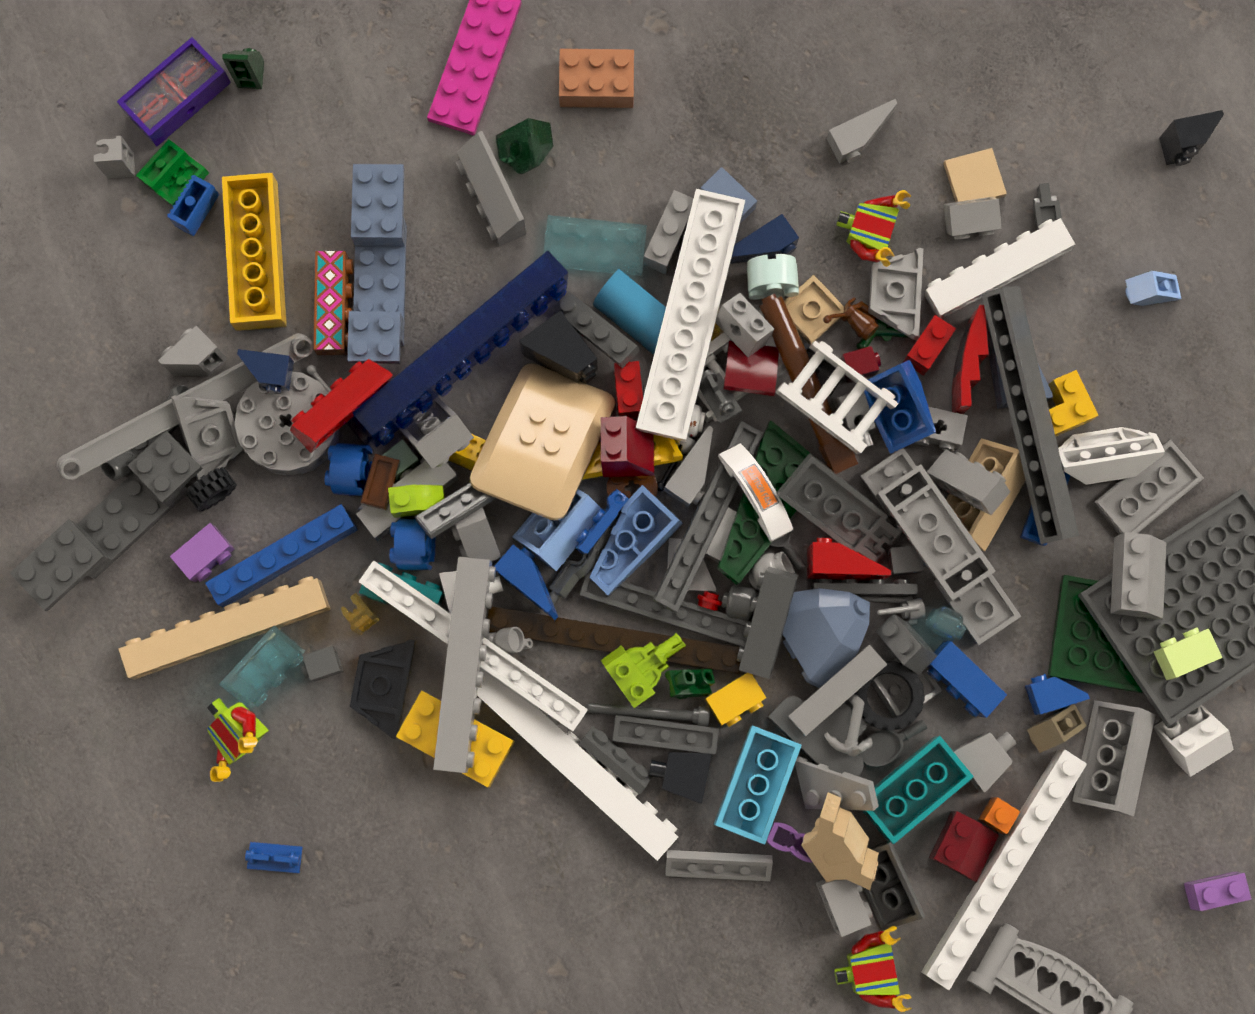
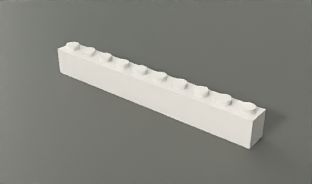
M480 667V672H484L482 688H478L477 696L658 861L678 838L675 834L677 828L667 819L663 822L655 816L658 811L648 801L642 804L636 798L638 793L627 784L622 786L616 780L618 778L617 775L607 767L604 769L597 763V758L587 750L584 751L578 745L581 740L570 730L565 733L558 727L561 724L549 714L546 716L539 710V707Z
M1065 749L1056 751L1022 806L1008 834H1005L921 973L950 990L1087 763Z

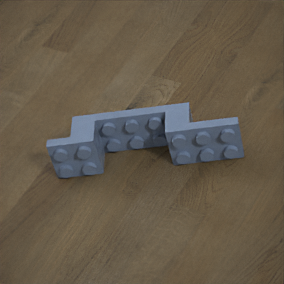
M353 164L351 238L355 245L354 307L353 311H349L348 363H357L359 361L364 363L370 359L380 364H400V346H404L407 225L403 216L405 171L403 164Z

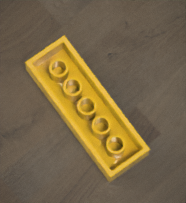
M273 173L222 177L230 324L236 331L287 327L278 182Z

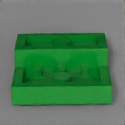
M168 139L137 173L136 177L173 206L176 205L175 201H178V197L184 192L183 188H186V184H189L188 180L192 179V175L204 180L209 172L182 148Z

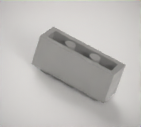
M676 190L673 191L644 254V266L666 275L685 234L694 198Z
M945 449L927 471V474L937 487L989 515L995 512L1010 493L1005 484L1006 479L1000 473L987 471L979 462L971 463L959 452L954 454Z

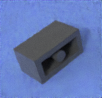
M892 614L875 631L901 663L917 674H920L937 657L913 627L896 614Z

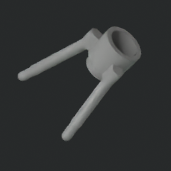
M860 596L869 602L902 603L900 607L878 610V615L901 613L902 618H907L905 621L910 625L917 624V619L925 618V606L921 598L913 599L912 596Z

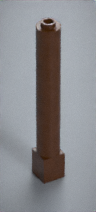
M774 293L761 299L763 304L758 307L765 320L774 328L771 336L793 383L810 361V358L783 297L777 298ZM815 371L801 389V395L807 400L814 398L822 388ZM826 398L821 410L830 416L831 413H834ZM808 418L820 446L818 448L829 469L837 474L858 464L851 449Z

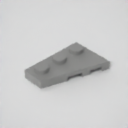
M800 756L796 759L795 766L805 809H822L828 792L841 797L840 808L845 810L874 811L878 807L873 781L847 772L841 774L832 771L827 765L821 763L815 765L807 762L806 758Z

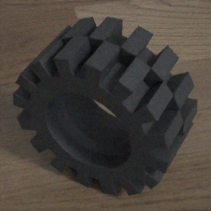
M216 468L214 471L208 472L206 476L200 477V480H196L194 485L188 488L189 490L186 491V495L199 512L205 511L213 505L216 506L218 502L225 500V497L229 496L236 489L237 484L225 468Z

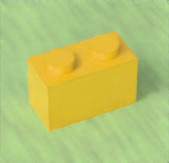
M746 673L704 700L720 726L726 723L730 727L742 720L740 717L741 713L749 710L751 714L763 707L764 705L761 701L766 699V696L753 675Z

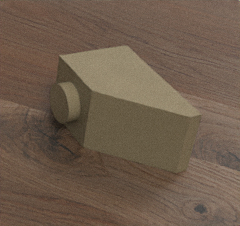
M1072 704L1039 721L1027 729L1031 742L1041 753L1064 743L1087 727L1075 704Z

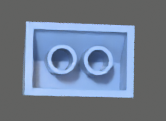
M578 489L564 518L550 520L532 513L513 535V538L543 563L557 571L577 546L578 542H576L579 534L584 529L589 530L594 524L591 521L592 518L602 508L589 495Z

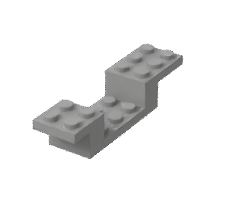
M904 448L898 450L860 476L888 517L891 518L893 516L936 578L934 584L977 646L1021 617L992 575L996 572L923 466L921 464L916 466Z

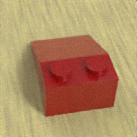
M817 538V542H812L807 549V579H859V581H869L870 579L886 580L891 576L890 569L841 543L832 542V538Z

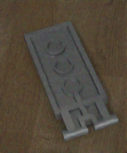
M811 454L804 459L777 491V495L837 542L856 552L859 551L865 557L877 563L887 552L882 545L886 542L892 547L904 533L898 524L894 526L886 520L888 515Z

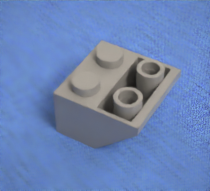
M195 326L193 329H187L181 335V340L178 343L166 348L158 361L173 376H210L227 358Z

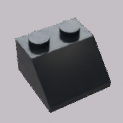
M1223 110L1173 120L1159 137L1166 165L1176 164V166H1182L1190 163L1191 159L1206 144L1224 115Z

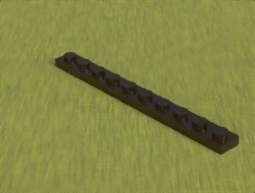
M492 607L488 613V619H490L489 633H497L503 628L518 627L523 632L524 639L530 638L536 641L608 653L613 652L621 645L625 651L633 647H644L650 642L654 646H659L672 637L559 617L554 620L547 615ZM681 638L686 647H683L666 661L740 674L739 667L741 662L736 661L740 647Z

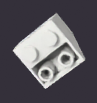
M1202 705L1170 726L1166 727L1163 721L1154 726V730L1173 760L1190 777L1234 750L1229 730Z

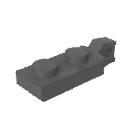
M1049 183L1039 184L1036 188L1037 198L1033 199L1036 231L1039 230L1038 226L1049 219H1052L1053 222L1060 218L1062 220L1060 202L1056 196H1051Z

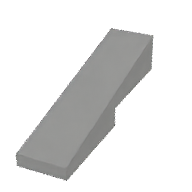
M868 645L794 710L788 718L804 736H807L880 672L887 663Z

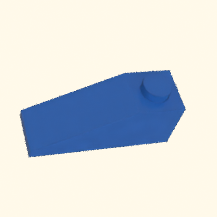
M512 545L494 566L496 567V572L552 619L556 620L558 614L539 567L533 561L535 556L525 547L520 550L515 545Z

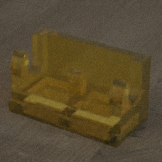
M354 593L350 598L353 604L357 606V609H353L352 613L351 611L348 612L345 607H342L341 611L352 625L350 627L351 630L358 635H362L380 619L359 594Z

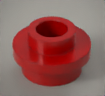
M704 591L703 595L698 594L697 596L699 599L697 605L717 611L718 606L722 605V601L718 600L719 595Z

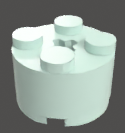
M776 254V259H768V255H761L747 262L749 299H763L774 293L777 298L780 296L794 297L799 295L797 263L794 256Z

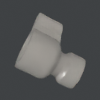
M518 627L503 628L497 633L484 635L487 640L508 654L518 653L523 649H530L533 646L532 640L530 638L524 639L523 632Z

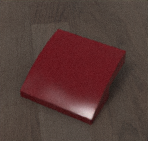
M729 340L724 390L774 396L779 359L777 347L765 345L747 357L733 341Z

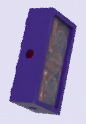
M191 37L116 102L157 147L226 88L231 81L221 66Z

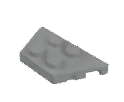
M918 248L915 252L904 256L900 254L892 257L889 260L891 264L888 267L883 266L881 261L873 263L871 267L868 313L913 340H917L919 337L924 248Z
M184 396L171 397L188 453L203 468L195 475L197 480H200V477L206 476L208 472L214 471L216 468L226 467L228 461L235 458L243 450L238 441L234 426L235 421L230 404L227 401Z

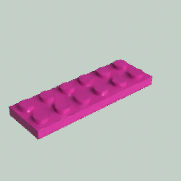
M469 0L427 116L429 122L473 136L475 135L520 10L521 0Z

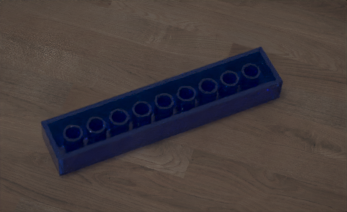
M549 250L546 251L352 413L356 425L376 448L381 444L383 446L388 444L394 438L393 434L397 430L407 428L414 421L413 417L420 411L424 413L433 405L432 401L439 395L443 397L448 394L453 388L452 384L458 379L462 381L467 378L472 372L471 368L477 363L480 365L485 363L495 348L498 347L500 349L510 341L509 337L514 332L520 333L529 325L528 321L535 315L539 317L548 309L547 305L551 301L560 300L567 292L568 271Z

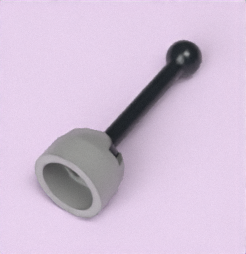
M688 436L686 442L675 440L682 454L689 453L696 444V441ZM672 462L662 480L657 482L658 491H664L665 483L677 462Z

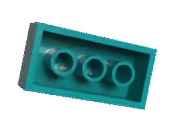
M940 735L934 736L874 786L878 807L874 811H862L886 841L895 844L974 776Z

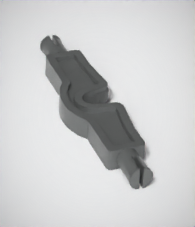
M619 515L616 516L587 554H582L583 558L580 561L568 560L556 579L550 585L552 592L549 595L553 605H555L560 596L566 598L578 580L589 573L594 567L600 551L611 536V529L618 521Z

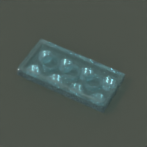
M548 215L543 266L615 273L620 269L625 274L642 276L647 225Z

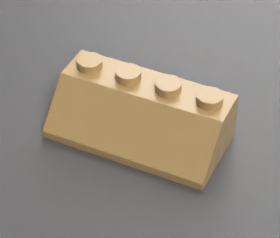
M981 438L969 461L971 463L979 462L991 473L993 471L1000 473L1006 479L1005 484L1010 490L1009 495L992 515L952 494L948 495L946 501L979 548L986 551L1026 479L1018 449Z

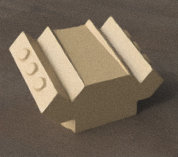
M828 792L820 818L816 820L814 829L804 835L801 846L826 882L848 880L870 890L878 867L877 859L879 853L867 848L868 836L852 812L840 808L841 797Z

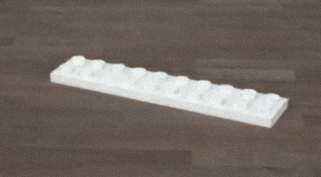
M700 189L695 191L636 425L637 430L686 442L745 205V200Z

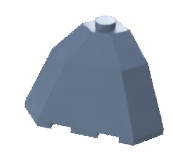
M821 588L794 592L783 631V636L786 639L783 643L791 657L798 659L804 669L802 675L807 683L820 688L856 656L869 626V601L851 592Z

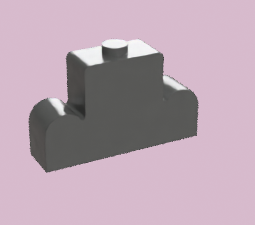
M792 696L784 699L766 717L789 740L801 744L800 750L815 765L820 763L827 765L830 770L841 774L847 772L858 776L862 772L864 763L860 755L851 757L835 750L824 736L828 732L830 736L836 737L838 741L845 744L853 705L848 700L807 736H804L788 718L803 703L798 697ZM862 719L859 729V735L867 727V724Z

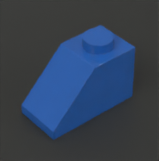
M1046 674L1031 678L1032 684L1025 686L1034 715H1041L1090 699L1088 693L1057 677L1047 679Z

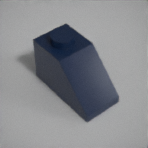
M238 349V356L261 386L266 388V392L281 394V391H289L294 364L289 355Z

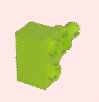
M675 633V635L659 646H654L650 642L644 647H633L625 651L621 645L604 657L601 662L633 708H635L655 694L652 688L658 683L661 673L669 668L666 664L667 659L683 647H686L680 636Z

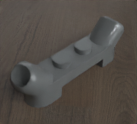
M185 385L174 386L164 402L190 388ZM177 424L166 431L171 434L180 425ZM162 433L101 465L102 472L114 481L122 477H129L134 472L127 465Z

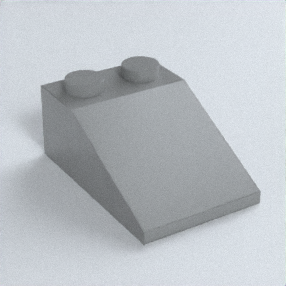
M438 396L397 426L432 469L444 465L449 460V456L456 451L465 449L469 445V441L474 438L458 415Z

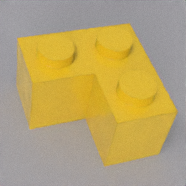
M1077 370L1058 377L1048 384L1052 391V399L1056 405L1049 409L1055 437L1089 423L1099 416Z

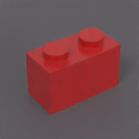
M935 315L903 362L910 360L915 371L924 376L956 328Z
M639 361L628 362L623 368L614 363L618 416L639 417L643 401Z

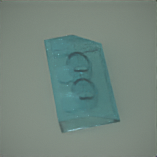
M274 625L219 685L245 706L250 708L254 706L259 707L267 699L268 695L266 693L271 687L274 686L276 688L286 678L285 672L290 667L295 668L303 660L302 654L306 650L283 629Z

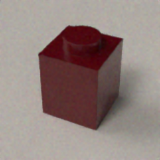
M872 346L845 353L840 359L864 378L875 376L879 371V367H881L878 352L874 353ZM845 375L847 383L854 382Z

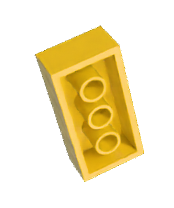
M421 690L396 737L435 758L441 701ZM474 719V725H478L477 739L471 743V752H475L473 768L468 769L467 773L462 774L486 787H490L515 741Z

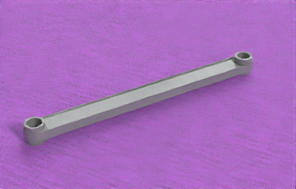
M298 333L262 352L289 355L295 363L312 353L313 344L309 337ZM304 340V347L297 351L296 345ZM241 362L177 396L223 401L248 388L257 379L244 362ZM172 399L59 457L56 465L59 474L65 479H76L86 472L179 424ZM75 462V467L71 471H64V466L67 463Z

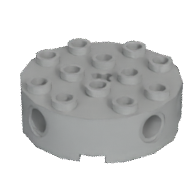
M292 372L289 391H281V394L266 392V388H263L256 381L247 388L237 405L234 426L239 444L257 465L274 474L296 475L314 471L328 460V449L330 445L335 446L339 442L340 429L310 453L291 433V426L289 427L284 423L287 420L291 421L302 410L306 413L312 408L311 402L320 394H323L325 397L328 392L319 381L300 372Z

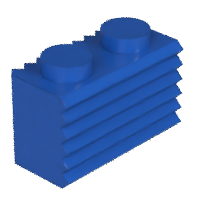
M192 175V179L188 180L189 184H186V188H183L184 192L178 197V201H175L176 205H173V209L170 210L171 213L167 215L175 227L194 236L219 197V194L212 184Z

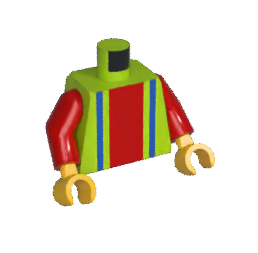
M901 190L896 195L859 203L855 215L840 211L836 226L850 230L846 242L850 244L851 249L861 260L881 261L885 267L891 264L886 257L895 256L891 249L888 248V244L899 209L896 207L898 205L903 209L910 207L907 201H903L904 198L911 197L907 191Z
M218 698L207 707L215 717V721L207 730L218 749L216 763L219 766H213L210 771V779L214 782H221L223 779H227L231 771L226 765H231L245 754L252 753L253 748L269 731L256 718L255 713L251 712L243 703L238 702L227 708L222 700Z
M891 926L884 932L879 931L864 935L852 947L851 953L847 954L849 966L834 969L837 985L852 983L853 992L859 994L861 1000L874 1006L896 1008L900 1012L911 1010L912 1008H906L902 1004L903 999H911L909 994L896 996L900 994L891 945L900 941L901 938L893 939L890 936V932L895 931L897 927Z

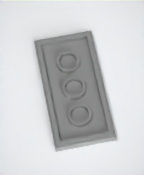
M1169 440L1162 446L1165 451L1163 457L1136 477L1121 479L1093 502V505L1119 535L1123 532L1139 533L1204 479L1172 440Z

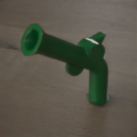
M877 318L879 328L868 340L862 338L856 346L858 350L866 348L876 336H881L886 342L890 341L892 337H910L893 327H887L888 324Z

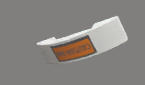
M738 444L718 455L730 477L734 476L757 512L759 516L757 521L770 542L793 530L792 524L776 490L742 444Z

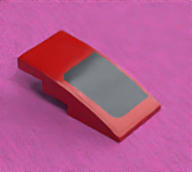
M979 305L970 317L960 342L952 383V412L964 414L972 406L971 390L980 381L979 365L989 355L984 305Z

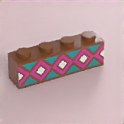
M315 251L314 351L317 355H348L349 311H352V308H348L349 299L353 298L352 283H349V274H353V260L349 259L346 251Z

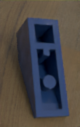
M781 214L734 245L730 264L748 262L750 259L761 255H768V259H775L776 254L790 255L797 249L796 245L799 237L784 215Z

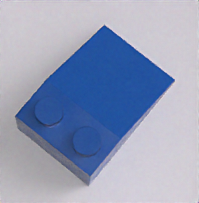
M910 360L868 379L880 390L885 388L895 396L893 400L898 403L893 409L885 406L874 420L890 454L936 433L921 381ZM865 390L864 393L869 408H871L877 398Z

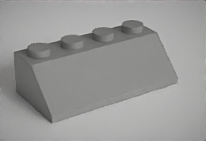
M480 131L457 151L458 161L455 164L460 175L465 174L469 181L465 185L470 196H476L479 202L476 208L481 219L486 217L489 226L486 229L491 240L496 239L500 247L526 235L525 221L483 131Z
M1094 700L1081 759L1087 765L1076 782L1073 802L1134 817L1156 714L1138 707Z

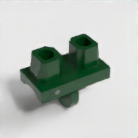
M711 669L669 670L665 673V677L670 684L671 698L686 699L687 697H706L712 694L710 686L715 684Z

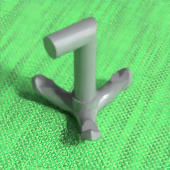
M853 694L849 698L853 709L845 744L838 741L836 737L830 736L828 732L824 736L835 750L851 757H856L870 748L873 742L871 738L862 741L860 744L857 742L864 701L859 696Z

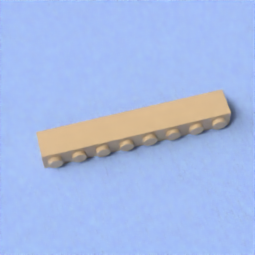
M313 576L306 577L298 581L299 585L290 588L288 585L275 588L273 590L274 593L264 597V594H258L250 597L248 603L240 605L237 602L225 606V611L217 614L214 611L204 613L199 616L200 620L191 623L190 620L182 621L175 624V629L169 631L160 629L150 633V638L144 640L134 638L126 641V646L119 648V652L127 677L135 680L329 611L331 609L322 582L318 578L313 579Z

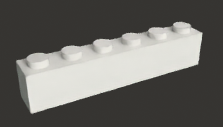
M1061 218L1054 222L1052 219H1049L1038 226L1039 230L1033 233L1027 231L1016 238L1017 241L1013 244L1008 245V243H1004L994 249V254L988 257L985 254L972 261L973 265L965 269L961 266L950 272V277L942 281L941 278H938L929 283L924 296L935 315L943 319L982 298L983 293L1001 288L1071 251L1075 242Z

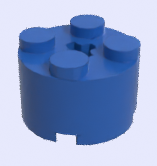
M337 443L335 446L330 445L328 449L330 468L325 473V485L331 487L333 494L363 495L372 461H369L368 454H373L369 445Z
M399 519L397 522H392L391 537L394 538V548L390 549V562L396 563L398 570H431L432 566L428 564L429 562H434L436 537L431 539L417 523L416 519Z

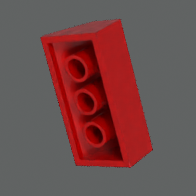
M370 359L366 360L363 364L360 361L357 362L349 370L351 374L343 380L341 377L329 387L332 391L325 397L323 394H320L311 402L312 408L306 413L303 410L300 411L291 420L293 423L290 428L291 433L312 453L387 388L393 376L392 373Z

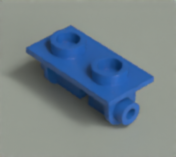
M250 842L249 850L245 854V861H248L247 869L300 873L303 847Z

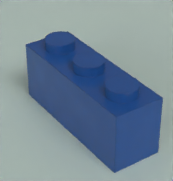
M943 641L934 651L937 657L927 666L929 668L927 673L937 682L941 680L947 686L945 690L956 700L960 698L966 704L964 708L972 716L987 718L1007 696L953 642Z

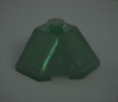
M527 118L496 135L499 159L512 166L513 170L518 174H524L538 167L554 146L551 124Z

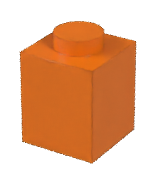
M991 797L978 820L1000 834H1008L1020 811L998 797Z

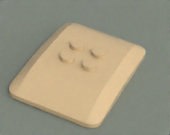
M525 365L519 372L474 465L470 476L472 487L482 493L547 519L560 520L564 518L601 439V417H610L614 410L615 400L613 396L606 391L583 382L576 383L540 365Z

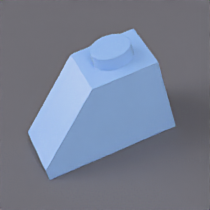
M1149 271L1125 280L1127 286L1126 296L1130 304L1144 306L1181 299L1176 275Z

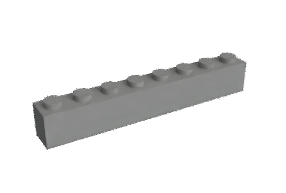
M458 557L433 770L467 773L468 769L473 768L475 752H471V743L476 741L478 725H474L475 714H479L481 699L477 698L478 688H482L484 672H480L481 661L486 660L487 646L483 645L484 635L489 634L490 619H486L487 608H492L493 593H489L490 582H494L496 576V567L492 566L491 560Z

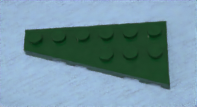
M770 420L755 460L777 492L811 453ZM744 492L717 567L722 574L736 585L743 580L772 543L757 521L759 516ZM780 498L790 519L797 510Z

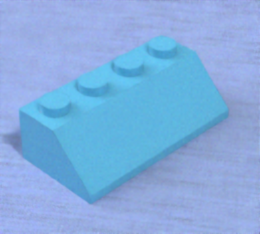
M753 725L750 726L713 825L765 845L802 745Z

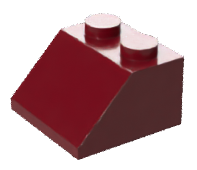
M627 416L601 417V467L603 477L654 476V434L637 430V421Z
M951 811L929 858L977 882L999 835L958 811Z

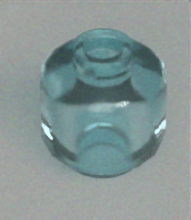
M941 606L938 609L933 608L925 623V626L928 627L929 635L943 643L947 641L953 642L955 639L960 640L966 630V626L963 625L964 618L962 614L947 606Z

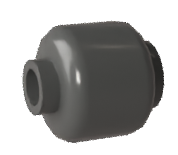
M733 585L729 593L724 592L722 607L726 608L727 616L741 620H751L754 613L750 612L753 598H758L757 592L754 588Z

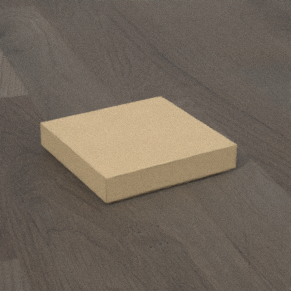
M992 148L944 161L943 164L955 202L1006 196L1007 193Z
M814 275L799 287L798 296L788 297L784 301L798 333L810 345L841 319L834 318L831 322L824 323L823 318L826 315L844 312V306Z

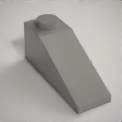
M896 99L829 130L826 139L839 164L845 161L851 163L861 156L865 148L893 114L897 105Z
M711 426L707 427L664 487L666 493L688 508L692 503L697 505L705 493L702 489L705 484L713 428Z

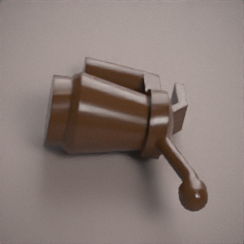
M855 297L846 303L843 313L826 315L823 318L824 323H829L834 318H841L844 322L849 323L858 337H862L864 340H868L879 328L875 321L877 318L868 313L869 306L863 301L858 302L856 305L853 304L856 300Z

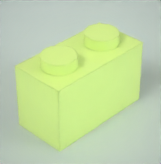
M1198 627L1183 633V639L1176 641L1175 637L1161 642L1162 648L1153 651L1166 680L1177 678L1223 658L1209 629L1199 632Z

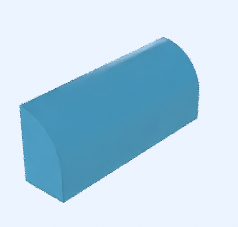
M618 269L602 287L593 302V306L654 355L666 307Z

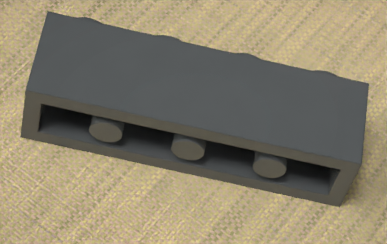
M768 567L765 573L760 572L756 586L761 588L758 598H753L750 612L754 613L752 622L747 621L743 637L747 638L745 647L740 646L736 660L741 662L740 671L767 679L770 678L799 575Z

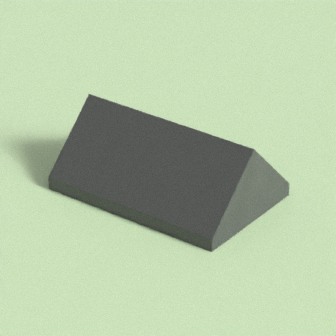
M884 841L869 848L879 853L877 859L878 867L871 889L868 890L864 887L863 889L882 931L891 926L898 927L924 918L925 914L892 843Z

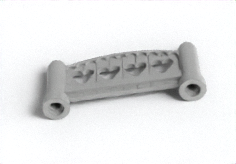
M1007 923L999 928L975 972L971 971L967 978L969 983L988 994H991L994 987L997 986L1039 1014H1084L1083 998L1087 995L1092 997L1093 1002L1099 1001L1102 1004L1103 1009L1098 1014H1131L1133 1010L1132 1006L1134 1003L1122 995H1119L1117 999L1113 998L1082 967L1049 948L1019 939L1017 936L1019 930ZM1017 952H1021L1025 959L1031 958L1033 960L1034 966L1032 969L1015 977L1014 955ZM1043 966L1047 969L1048 973L1053 972L1057 980L1054 984L1038 991L1037 970ZM1063 981H1067L1070 987H1077L1079 989L1080 995L1078 998L1061 1006L1060 984Z

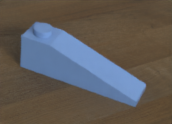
M642 485L624 504L621 515L610 533L611 536L602 550L590 578L609 596L659 549L683 523Z

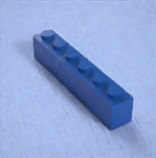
M340 504L205 583L217 605L224 608L358 531L346 508Z

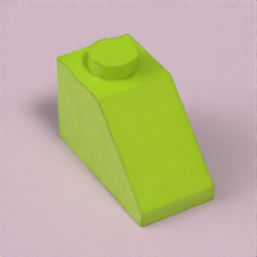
M413 484L388 488L390 510L394 518L419 515L444 499L443 485Z

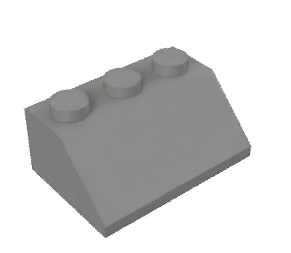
M1123 532L1114 537L1110 614L1163 619L1166 542L1152 535Z

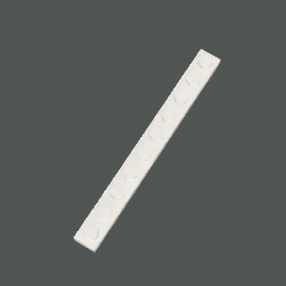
M373 560L359 580V583L448 644L451 614ZM484 637L483 645L487 646L486 660L481 661L480 667L571 731H574L588 709Z

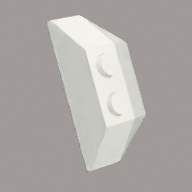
M1124 427L1074 434L1058 448L1064 472L1086 485L1136 477L1165 454L1157 434L1150 432L1147 434Z

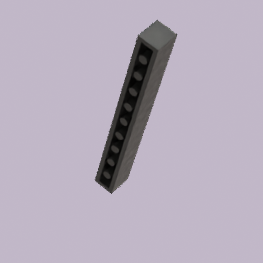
M1020 286L1001 287L983 293V303L1040 543L1044 544L1079 536Z

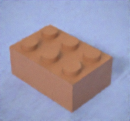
M560 49V107L633 108L634 50Z

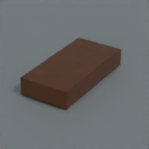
M374 454L361 504L387 510L389 504L388 488L394 486L400 460Z

